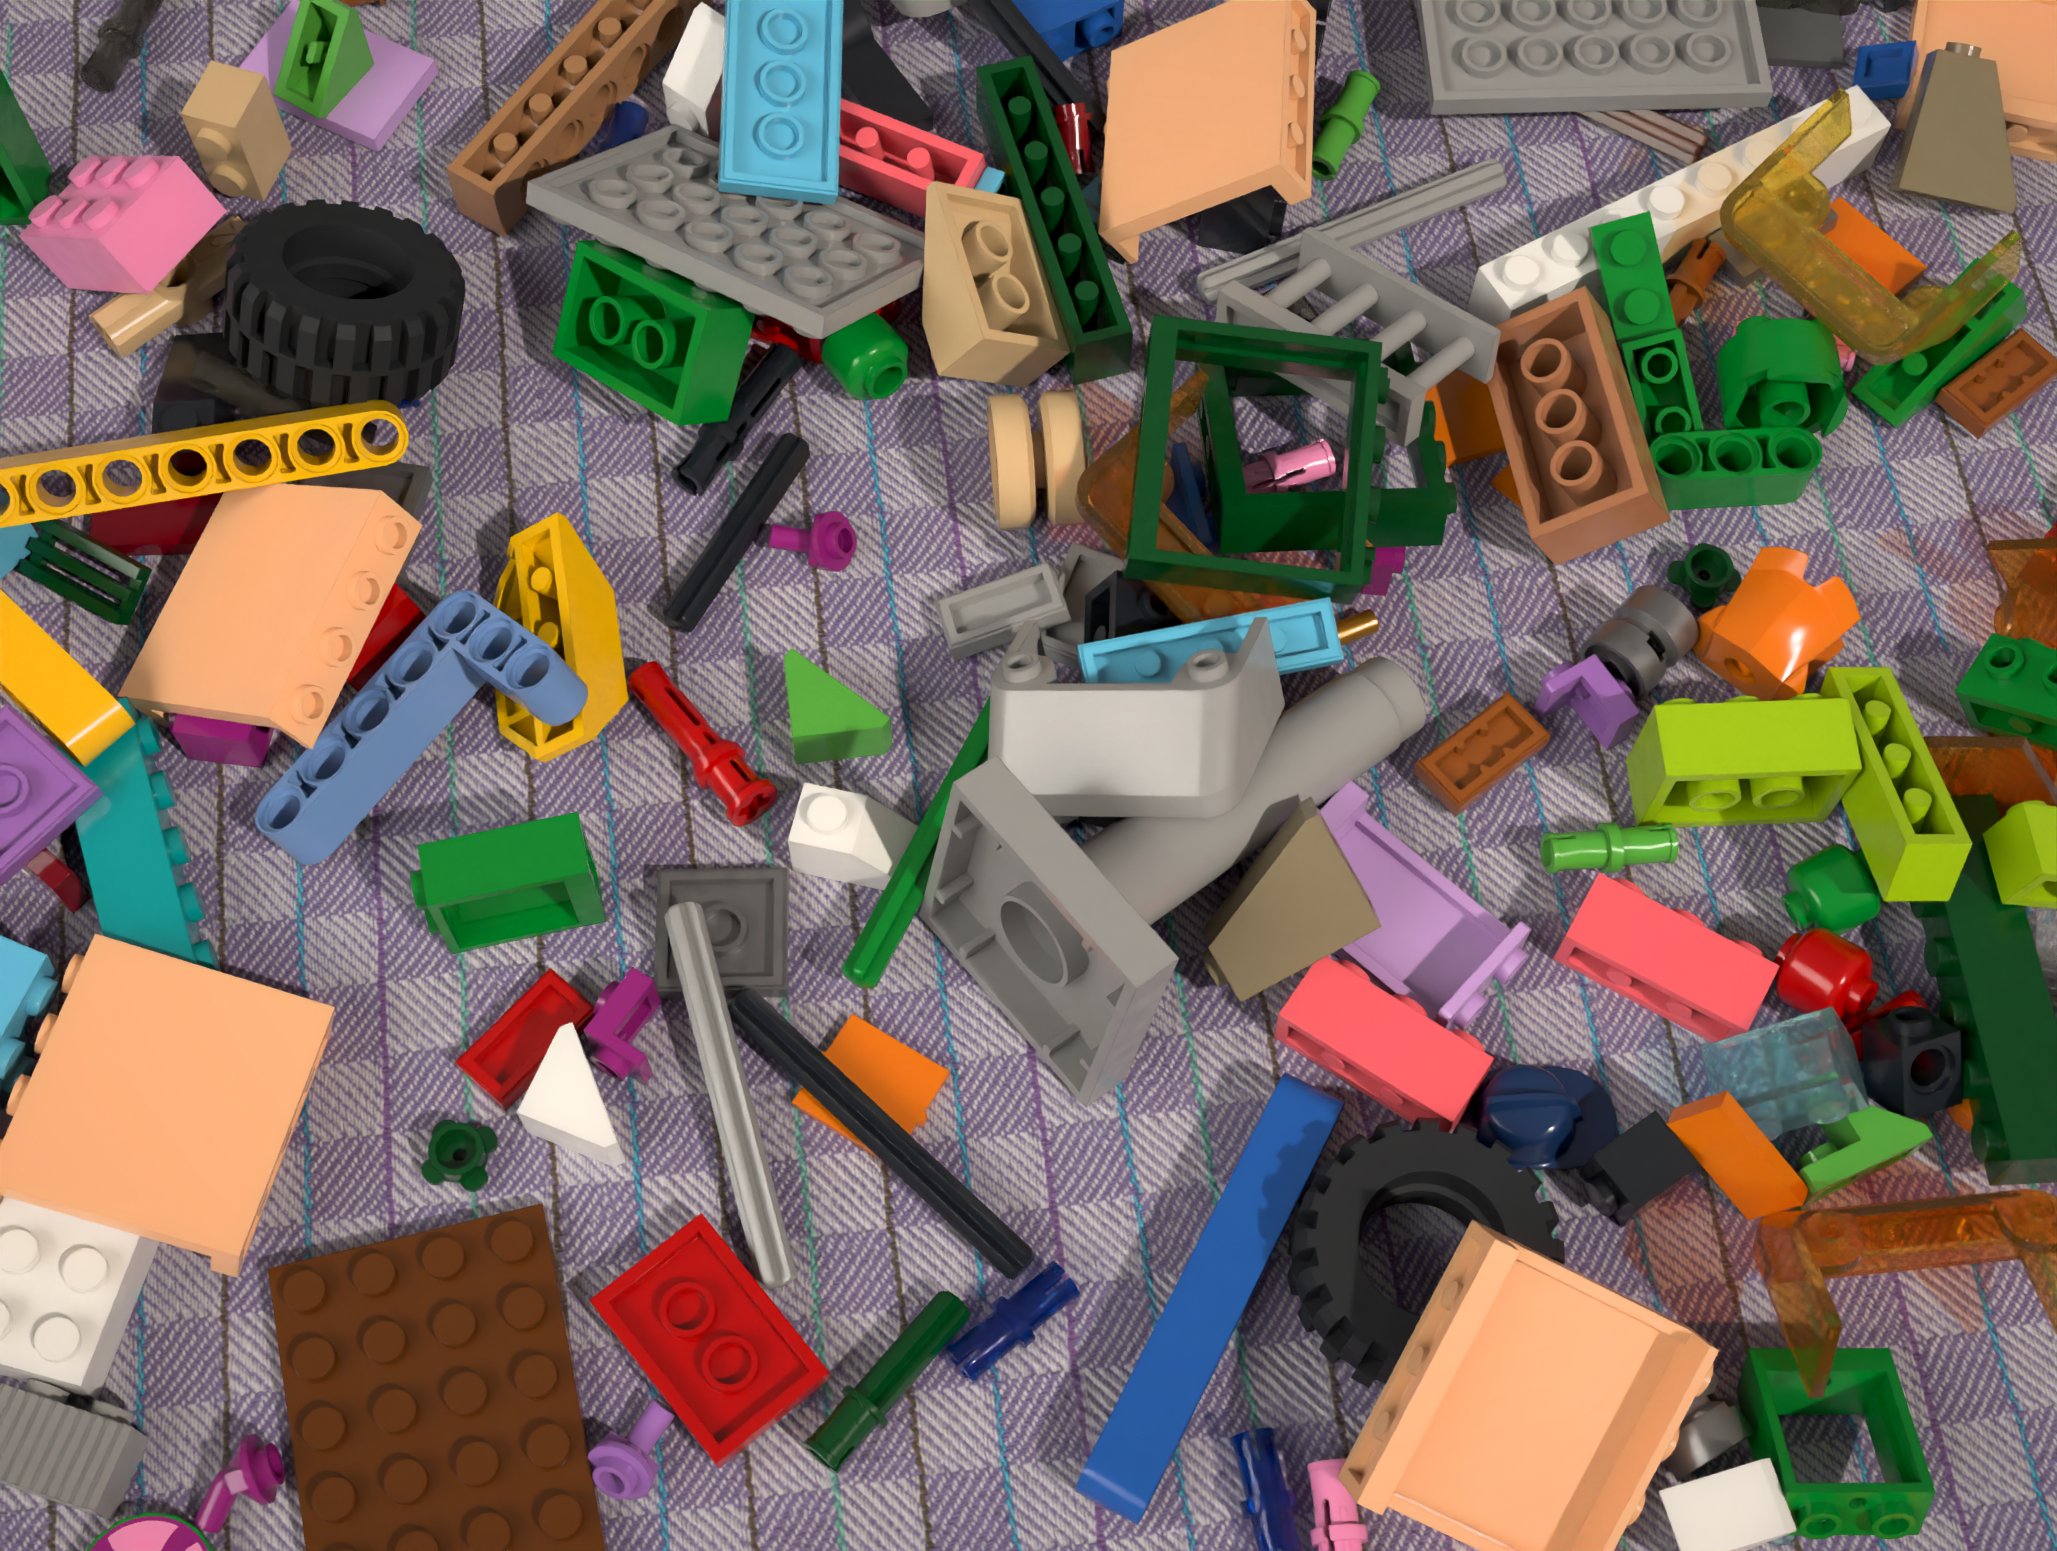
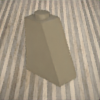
M1947 42L1945 50L1936 49L1926 55L1889 191L1999 215L2014 213L2017 197L1997 64L1994 60L1980 58L1982 50L1980 47L1958 42Z
M1312 797L1305 799L1297 805L1204 926L1209 949L1201 953L1202 959L1217 986L1221 988L1230 984L1240 1003L1382 927L1374 905Z

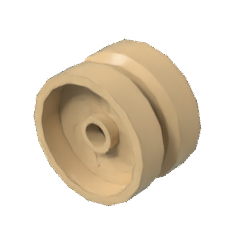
M1075 390L1043 391L1037 403V431H1031L1028 407L1019 393L988 396L989 455L998 530L1030 528L1036 516L1037 489H1041L1044 512L1053 527L1084 524L1086 521L1088 459L1085 433L1081 425L1080 410Z

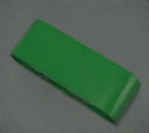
M1799 427L1675 432L1660 435L1653 440L1649 447L1668 510L1792 503L1802 496L1822 459V447L1819 440L1811 432ZM1722 466H1725V467H1727V468H1730V469H1732L1733 471H1729V470L1723 468ZM1662 469L1669 470L1673 472L1675 475L1669 474L1663 471Z

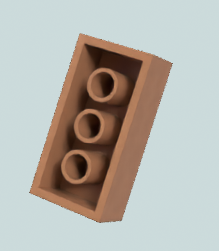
M1583 286L1495 325L1494 327L1501 330L1493 378L1487 384L1531 540L1557 566L1670 521L1671 518L1609 317L1588 288Z

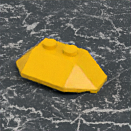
M558 512L510 537L506 555L511 558L499 579L493 601V606L546 642L587 685L588 696L586 704L580 713L571 721L556 726L542 723L495 688L499 733L528 752L534 759L543 763L593 740L628 701L614 590L566 516Z

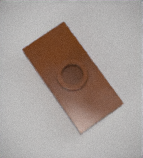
M2020 328L1943 387L1934 401L1979 440L2057 378V359L2025 330Z
M1506 692L1417 761L1413 773L1456 817L1548 744L1551 734L1509 692Z

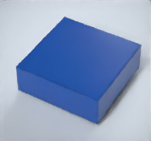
M1916 40L1859 46L1852 87L1858 85L1870 100L1904 97L1914 75H1916L1919 57Z

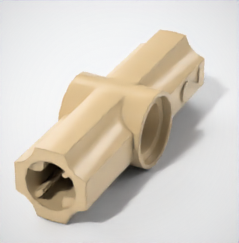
M239 216L230 217L204 235L149 295L120 293L88 315L93 326L103 337L107 345L119 357L125 358L172 324L188 325L202 320L212 308L213 296L225 288L227 251L231 248V241L247 224Z

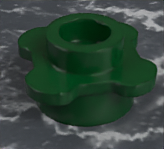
M1707 543L1696 545L1688 552L1685 560L1673 561L1667 569L1668 580L1672 584L1680 585L1690 596L1691 605L1701 610L1712 608L1717 597L1724 592H1735L1741 584V575L1734 569L1730 556L1723 549ZM1699 573L1707 575L1709 579L1702 580L1699 577Z
M450 1119L439 1122L432 1130V1138L428 1147L429 1159L424 1161L421 1167L423 1177L429 1184L435 1186L443 1182L461 1184L467 1192L481 1190L489 1179L485 1168L489 1154L498 1147L497 1135L487 1126L475 1129L468 1124L456 1123ZM459 1150L466 1152V1157L462 1161L454 1160V1154Z

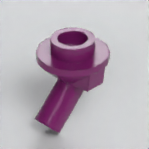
M827 511L815 515L812 530L772 523L768 540V547L809 554L808 565L819 570L839 572L848 566L857 545L856 533L848 519L838 511Z
M256 1434L244 1436L231 1464L221 1469L213 1479L193 1523L204 1531L219 1533L239 1493L262 1506L273 1503L277 1497V1486L283 1484L285 1480L282 1458L276 1446L271 1442L264 1444Z

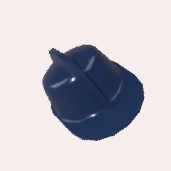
M1517 1064L1489 1071L1485 1082L1459 1120V1123L1478 1129L1475 1141L1491 1149L1496 1139H1498L1514 1152L1509 1158L1508 1163L1516 1170H1523L1528 1166L1532 1170H1560L1584 1167L1594 1153L1613 1141L1616 1135L1617 1116L1607 1093L1597 1081L1580 1071L1562 1067H1539L1536 1065Z

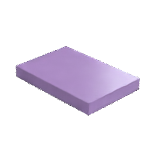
M292 0L239 68L265 75L277 108L379 152L439 73L435 59L363 29L374 65L326 118H317L273 94L300 3L298 0Z

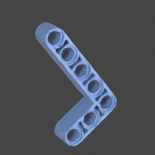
M469 590L456 591L445 597L319 735L313 749L307 748L270 789L257 807L255 825L261 833L295 860L304 865H315L324 861L340 846L486 681L542 723L550 726L569 722L580 713L586 704L588 696L587 685L546 642L475 592Z

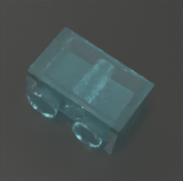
M1833 1006L1701 1046L1711 1096L1728 1090L1769 1141L1776 1139L1784 1132L1815 1123H1835L1841 1121L1850 1113L1870 1108L1853 1039Z

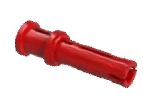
M647 662L632 673L628 679L630 684H627V688L648 709L658 724L693 764L695 781L702 789H711L727 807L726 817L735 827H742L761 817L774 803L778 790L770 780H761L744 761L746 752L737 742L727 739L723 740L715 732L704 716L673 683L658 662Z

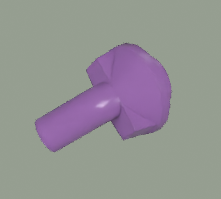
M653 1399L625 1439L610 1431L601 1442L590 1450L587 1459L590 1461L593 1481L600 1491L615 1499L625 1498L629 1500L640 1499L648 1494L660 1467L648 1454L676 1416L670 1408L660 1401Z

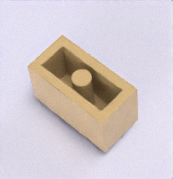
M211 60L180 114L211 186L228 196L239 197L242 195L264 202L290 155L292 146L265 75Z

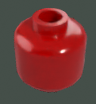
M1826 928L1811 929L1804 935L1799 932L1794 933L1782 945L1774 960V963L1780 965L1774 977L1777 980L1776 992L1778 997L1785 1004L1822 1025L1839 1024L1847 1018L1848 1014L1856 1017L1862 1016L1873 1002L1878 990V983L1871 980L1873 960L1870 954L1860 946Z

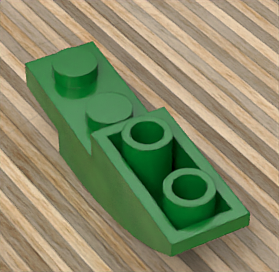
M1650 211L1588 227L1601 286H1598L1602 307L1609 317L1648 447L1651 446L1653 440L1663 434L1704 431L1681 328H1676Z

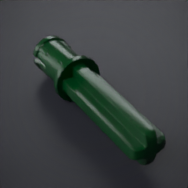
M950 1291L938 1292L854 1388L847 1385L841 1391L844 1396L843 1400L814 1433L803 1442L807 1451L820 1464L832 1473L837 1474L851 1457L852 1453L876 1427L883 1429L888 1424L885 1418L888 1411L969 1319L970 1311L964 1302Z

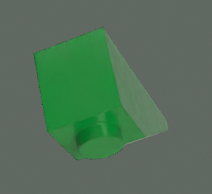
M1976 257L1850 390L1851 394L1897 430L1935 400L1943 387L2003 342L2025 319L2028 312L2024 291Z

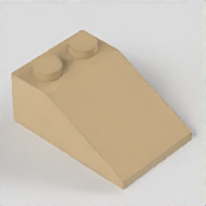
M933 181L926 187L922 325L932 359L940 376L1027 387L1071 351L1021 199Z

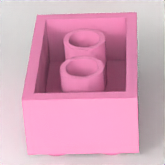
M91 155L72 169L68 176L72 182L58 196L52 195L44 199L31 211L29 219L32 223L19 237L69 289L149 295L220 220L227 210L180 156Z

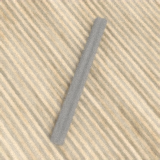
M1487 159L1317 226L1314 229L1351 249H1356L1502 191L1507 184L1505 169L1502 163L1496 162L1494 159ZM1302 233L1199 273L1196 277V284L1202 301H1205L1208 305L1217 304L1218 290L1232 280H1236L1250 289H1255L1297 272Z
M698 902L678 903L669 907V910L665 913L664 920L755 1278L763 1290L780 1288L795 1280L797 1272L702 906Z

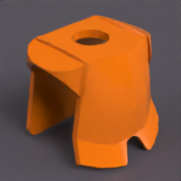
M1762 547L1729 604L1716 607L1695 620L1699 629V638L1693 646V650L1699 661L1746 696H1755L1761 701L1789 700L1794 696L1804 694L1807 678L1841 652L1844 643L1840 637L1862 619L1856 601L1841 577L1833 576L1819 586H1812L1806 582L1803 577L1809 560L1806 552L1787 547Z

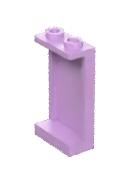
M1350 781L1320 810V813L1374 905L1382 927L1335 951L1334 954L1340 959L1348 960L1359 966L1369 976L1372 984L1390 995L1402 994L1416 1001L1424 1008L1428 1018L1447 1030L1455 1024L1464 1031L1488 1003V1000L1481 995L1495 979L1506 985L1526 962L1529 954L1522 950V947L1532 929L1520 921L1513 930H1510L1367 814L1365 808L1370 795Z

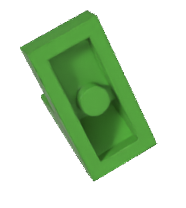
M1829 1094L1814 1110V1115L1830 1142L1809 1151L1797 1160L1801 1168L1797 1174L1809 1187V1191L1804 1204L1796 1208L1800 1210L1912 1156L1933 1137L1931 1131L1926 1124L1842 1094Z

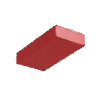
M550 968L455 1063L463 1074L506 1111L530 1087L559 1027L572 1022L578 1037H580L584 1033L586 1026L595 1016L593 1012L594 1006Z

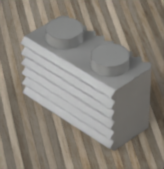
M34 1379L28 1380L24 1390L1 1383L0 1483L113 1521L118 1514V1507L124 1501L125 1492L130 1488L131 1478L136 1474L137 1465L142 1460L143 1451L149 1444V1437L130 1426L135 1415L114 1405L97 1400L93 1401L89 1412L65 1405L70 1393Z

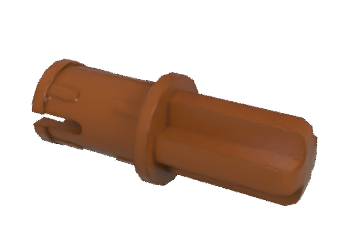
M1698 238L1694 240L1675 273L1665 277L1676 328L1683 326L1692 310H1697L1703 305L1705 289L1719 267L1725 262L1726 254L1724 250L1713 241L1703 255L1701 251L1707 244V239Z

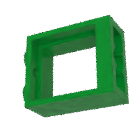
M578 812L417 845L421 869L410 872L415 903L419 911H425L431 935L441 933L451 954L606 922L596 863Z
M1749 1348L1736 1394L1741 1412L1755 1431V1433L1748 1437L1754 1461L1766 1458L1771 1459L1797 1531L1788 1535H1802L1805 1538L1815 1540L1829 1538L1834 1535H1875L1882 1539H1898L1907 1535H1919L1935 1495V1489L1890 1348ZM1864 1414L1884 1483H1796L1778 1415Z

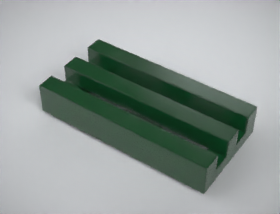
M60 519L37 522L36 526L41 528L42 531L39 538L31 537L27 549L33 551L30 560L22 559L18 571L116 625H129L153 569ZM58 538L131 577L129 585L121 583L55 547ZM48 561L121 599L120 605L48 567Z

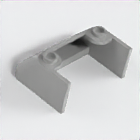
M1254 618L1237 653H1224L1217 649H1207L1190 656L1187 662L1178 669L1171 683H1056L1058 676L1055 664L1045 655L1037 621H1025L991 676L988 760L997 755L1051 816L1211 818L1231 811L1241 802L1285 706L1268 618Z

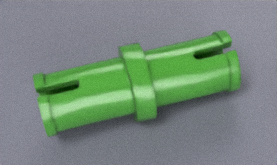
M1363 70L1350 71L1334 105L1327 107L1319 120L1321 130L1312 148V176L1314 178L1324 181L1333 180L1350 145L1356 144L1360 140L1365 128L1363 120L1373 99L1381 88L1379 81L1370 73Z
M1615 822L1599 823L1596 826V830L1563 833L1545 832L1542 835L1540 844L1541 860L1548 874H1554L1559 871L1599 868L1605 874L1619 873L1622 870V866L1661 862L1667 864L1674 863L1678 855V838L1675 828L1672 829L1671 822L1619 828Z

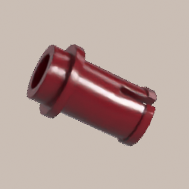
M1085 102L1051 107L1074 173L1095 172L1087 121L1093 119L1092 113H1086Z

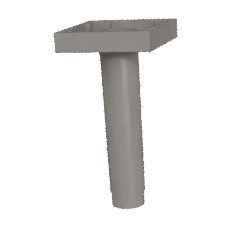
M1383 657L1369 658L1350 672L1341 673L1281 713L1241 802L1231 811L1211 818L1121 817L1079 846L999 757L995 755L953 782L919 916L1086 1108L1126 1079L1179 960V957L1154 931L1151 925L1269 842L1300 802L1312 797L1318 807L1350 781L1353 782L1399 748L1401 743L1413 736L1424 726L1426 717L1424 700L1411 677L1395 662Z

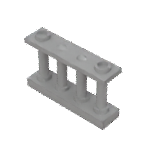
M1310 226L1302 231L1298 271L1262 296L1236 280H1232L1218 290L1216 322L1333 336L1358 316L1363 315L1385 328L1369 340L1383 342L1381 362L1408 341L1433 354L1434 356L1408 376H1404L1381 363V367L1388 368L1390 386L1386 403L1377 404L1376 425L1385 426L1386 438L1403 448L1419 437L1425 397L1428 390L1457 368L1485 384L1493 378L1501 330ZM1313 289L1338 301L1311 322L1287 310L1289 306ZM1274 372L1348 415L1351 381Z

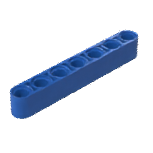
M1284 1072L1074 1489L1075 1492L1139 1525L1345 1106V1101Z

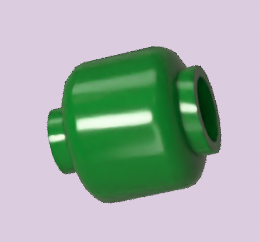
M872 312L827 336L823 343L821 358L825 369L847 394L857 400L887 398L903 385L907 377L910 353L906 342L885 319Z
M1836 843L1788 869L1787 885L1790 892L1782 896L1781 900L1790 919L1800 931L1809 926L1812 929L1822 927L1840 936L1875 918L1880 912L1881 893L1861 848L1853 852L1843 844Z

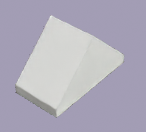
M572 1022L559 1027L517 1110V1114L527 1133L612 1167L625 1163L626 1160Z
M1770 1458L1757 1460L1659 1491L1680 1551H1746L1797 1531Z

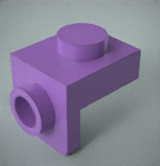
M1595 654L1575 666L1571 661H1566L1548 672L1540 682L1542 689L1533 708L1542 719L1570 703L1606 751L1628 738L1640 714L1630 688L1623 681L1614 679Z

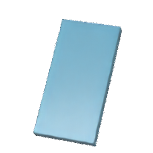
M725 0L718 191L835 205L838 197L843 0Z

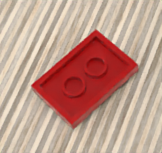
M702 1213L589 1300L718 1469L831 1378L826 1367Z

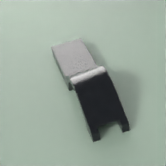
M843 0L841 94L850 102L926 132L933 130L934 114L874 39L871 25L860 0Z

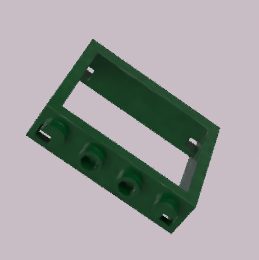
M1154 315L1147 340L1123 578L1305 600L1330 597L1331 603L1351 605L1362 586L1371 585L1372 566L1376 561L1375 547L1366 546L1367 525H1375L1377 522L1381 500L1380 486L1371 485L1372 464H1380L1382 461L1386 439L1385 426L1376 425L1377 404L1386 403L1390 386L1388 368L1381 367L1383 342ZM1175 360L1351 381L1335 570L1156 549Z
M1409 341L1381 362L1404 376H1408L1423 364L1422 361L1415 362ZM1195 363L1193 396L1219 554L1337 549L1342 490L1246 494L1229 398L1308 395L1310 393L1274 372ZM1426 400L1424 403L1419 437L1406 446L1416 488L1381 489L1377 522L1375 525H1367L1366 546L1442 545L1447 514L1456 513L1457 494L1455 484L1453 482H1445L1444 478L1446 471L1445 444L1442 440L1435 441L1434 438L1436 412L1432 400Z

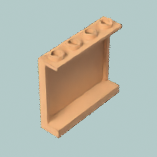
M1230 0L1111 51L1110 77L1107 80V120L1104 124V162L1100 172L1102 183L1100 213L1097 217L1098 234H1100L1103 241L1107 245L1112 246L1130 264L1138 262L1139 236L1141 233L1266 186L1272 185L1289 205L1311 198L1316 10L1307 0Z
M1914 0L1908 41L1916 40L1919 51L1916 75H1914L1904 97L1898 100L1894 129L1906 130L1926 55L1936 49L1945 50L1947 42L1969 44L1982 49L1980 58L1996 61L2010 154L2057 164V0Z
M275 483L224 492L127 676L118 697H127L136 709L147 716L150 715L154 721L164 727H169L170 713L280 729L305 748L313 749L423 525L382 490Z
M95 934L86 955L75 953L67 967L61 992L68 995L59 1015L48 1013L40 1027L34 1052L41 1054L32 1076L21 1074L11 1092L6 1113L13 1116V1119L4 1139H0V1205L5 1196L211 1256L210 1270L238 1278L332 1033L335 1007Z
M1472 1219L1337 1477L1357 1504L1380 1515H1383L1386 1507H1389L1480 1551H1614L1626 1527L1634 1523L1641 1514L1646 1498L1645 1491L1660 1462L1666 1460L1674 1451L1679 1439V1426L1694 1398L1701 1395L1709 1385L1713 1374V1362L1720 1350L1690 1327Z

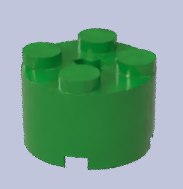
M1752 316L1738 324L1736 335L1729 339L1718 353L1715 369L1723 422L1726 430L1799 427L1812 434L1821 431V437L1824 438L1832 433L1845 418L1848 400L1840 357L1832 328L1826 321L1819 319L1808 321L1796 318L1770 320L1765 316Z

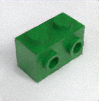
M1992 633L1955 690L1970 727L2057 752V650L2048 648L2032 638L2021 637L2014 639Z

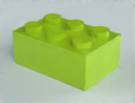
M1816 693L1801 694L1789 700L1761 701L1755 696L1734 697L1724 703L1697 704L1695 700L1689 698L1668 700L1661 705H1654L1626 759L1636 826L1671 822L1672 828L1825 822L1862 770L1849 699H1825L1824 696Z

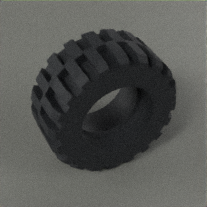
M325 199L308 200L305 205L296 206L291 202L277 206L272 214L264 211L255 216L232 239L231 248L227 251L222 316L223 337L229 345L230 352L241 367H248L247 371L252 378L263 386L272 384L276 387L278 394L294 401L297 397L310 400L311 406L319 408L329 407V405H351L367 402L368 400H385L397 407L403 399L411 403L423 397L430 389L433 390L448 376L449 369L454 365L465 298V280L461 275L462 270L452 252L447 250L443 241L434 233L425 234L421 224L408 217L401 220L394 217L390 210L375 206L374 210L359 207V202L342 200L341 204H327Z
M1420 1117L1416 1118L1411 1130H1402L1401 1123L1398 1120L1379 1124L1376 1126L1371 1138L1367 1139L1365 1136L1357 1134L1342 1144L1335 1159L1327 1158L1315 1174L1313 1182L1299 1208L1290 1234L1287 1252L1292 1257V1264L1287 1274L1290 1294L1299 1296L1301 1301L1297 1315L1306 1333L1316 1330L1324 1340L1319 1351L1333 1365L1340 1358L1356 1369L1351 1379L1370 1388L1374 1380L1387 1383L1422 1316L1409 1312L1388 1300L1375 1287L1365 1271L1359 1252L1360 1239L1365 1225L1377 1211L1401 1203L1430 1205L1449 1213L1466 1228H1468L1473 1219L1563 1265L1565 1263L1564 1241L1558 1238L1553 1239L1552 1231L1560 1222L1552 1201H1545L1539 1204L1534 1195L1542 1182L1529 1166L1518 1172L1508 1163L1514 1151L1498 1139H1496L1491 1149L1475 1141L1478 1132L1476 1128L1458 1122L1454 1131L1448 1133L1439 1131L1438 1118Z

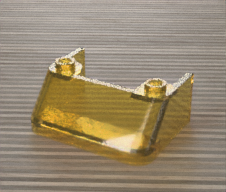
M1840 87L1726 197L1720 209V222L1723 234L1731 245L1857 355L1872 364H1891L1950 339L2018 275L2022 237L2012 229L1949 290L1941 286L1927 285L1911 291L1901 301L1817 230L1827 219L1831 204L1826 186L1812 172L1853 134L1849 94Z

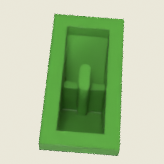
M300 0L273 94L317 118H326L374 65L358 11L339 0Z
M792 648L784 656L796 764L886 754L893 746L891 718Z

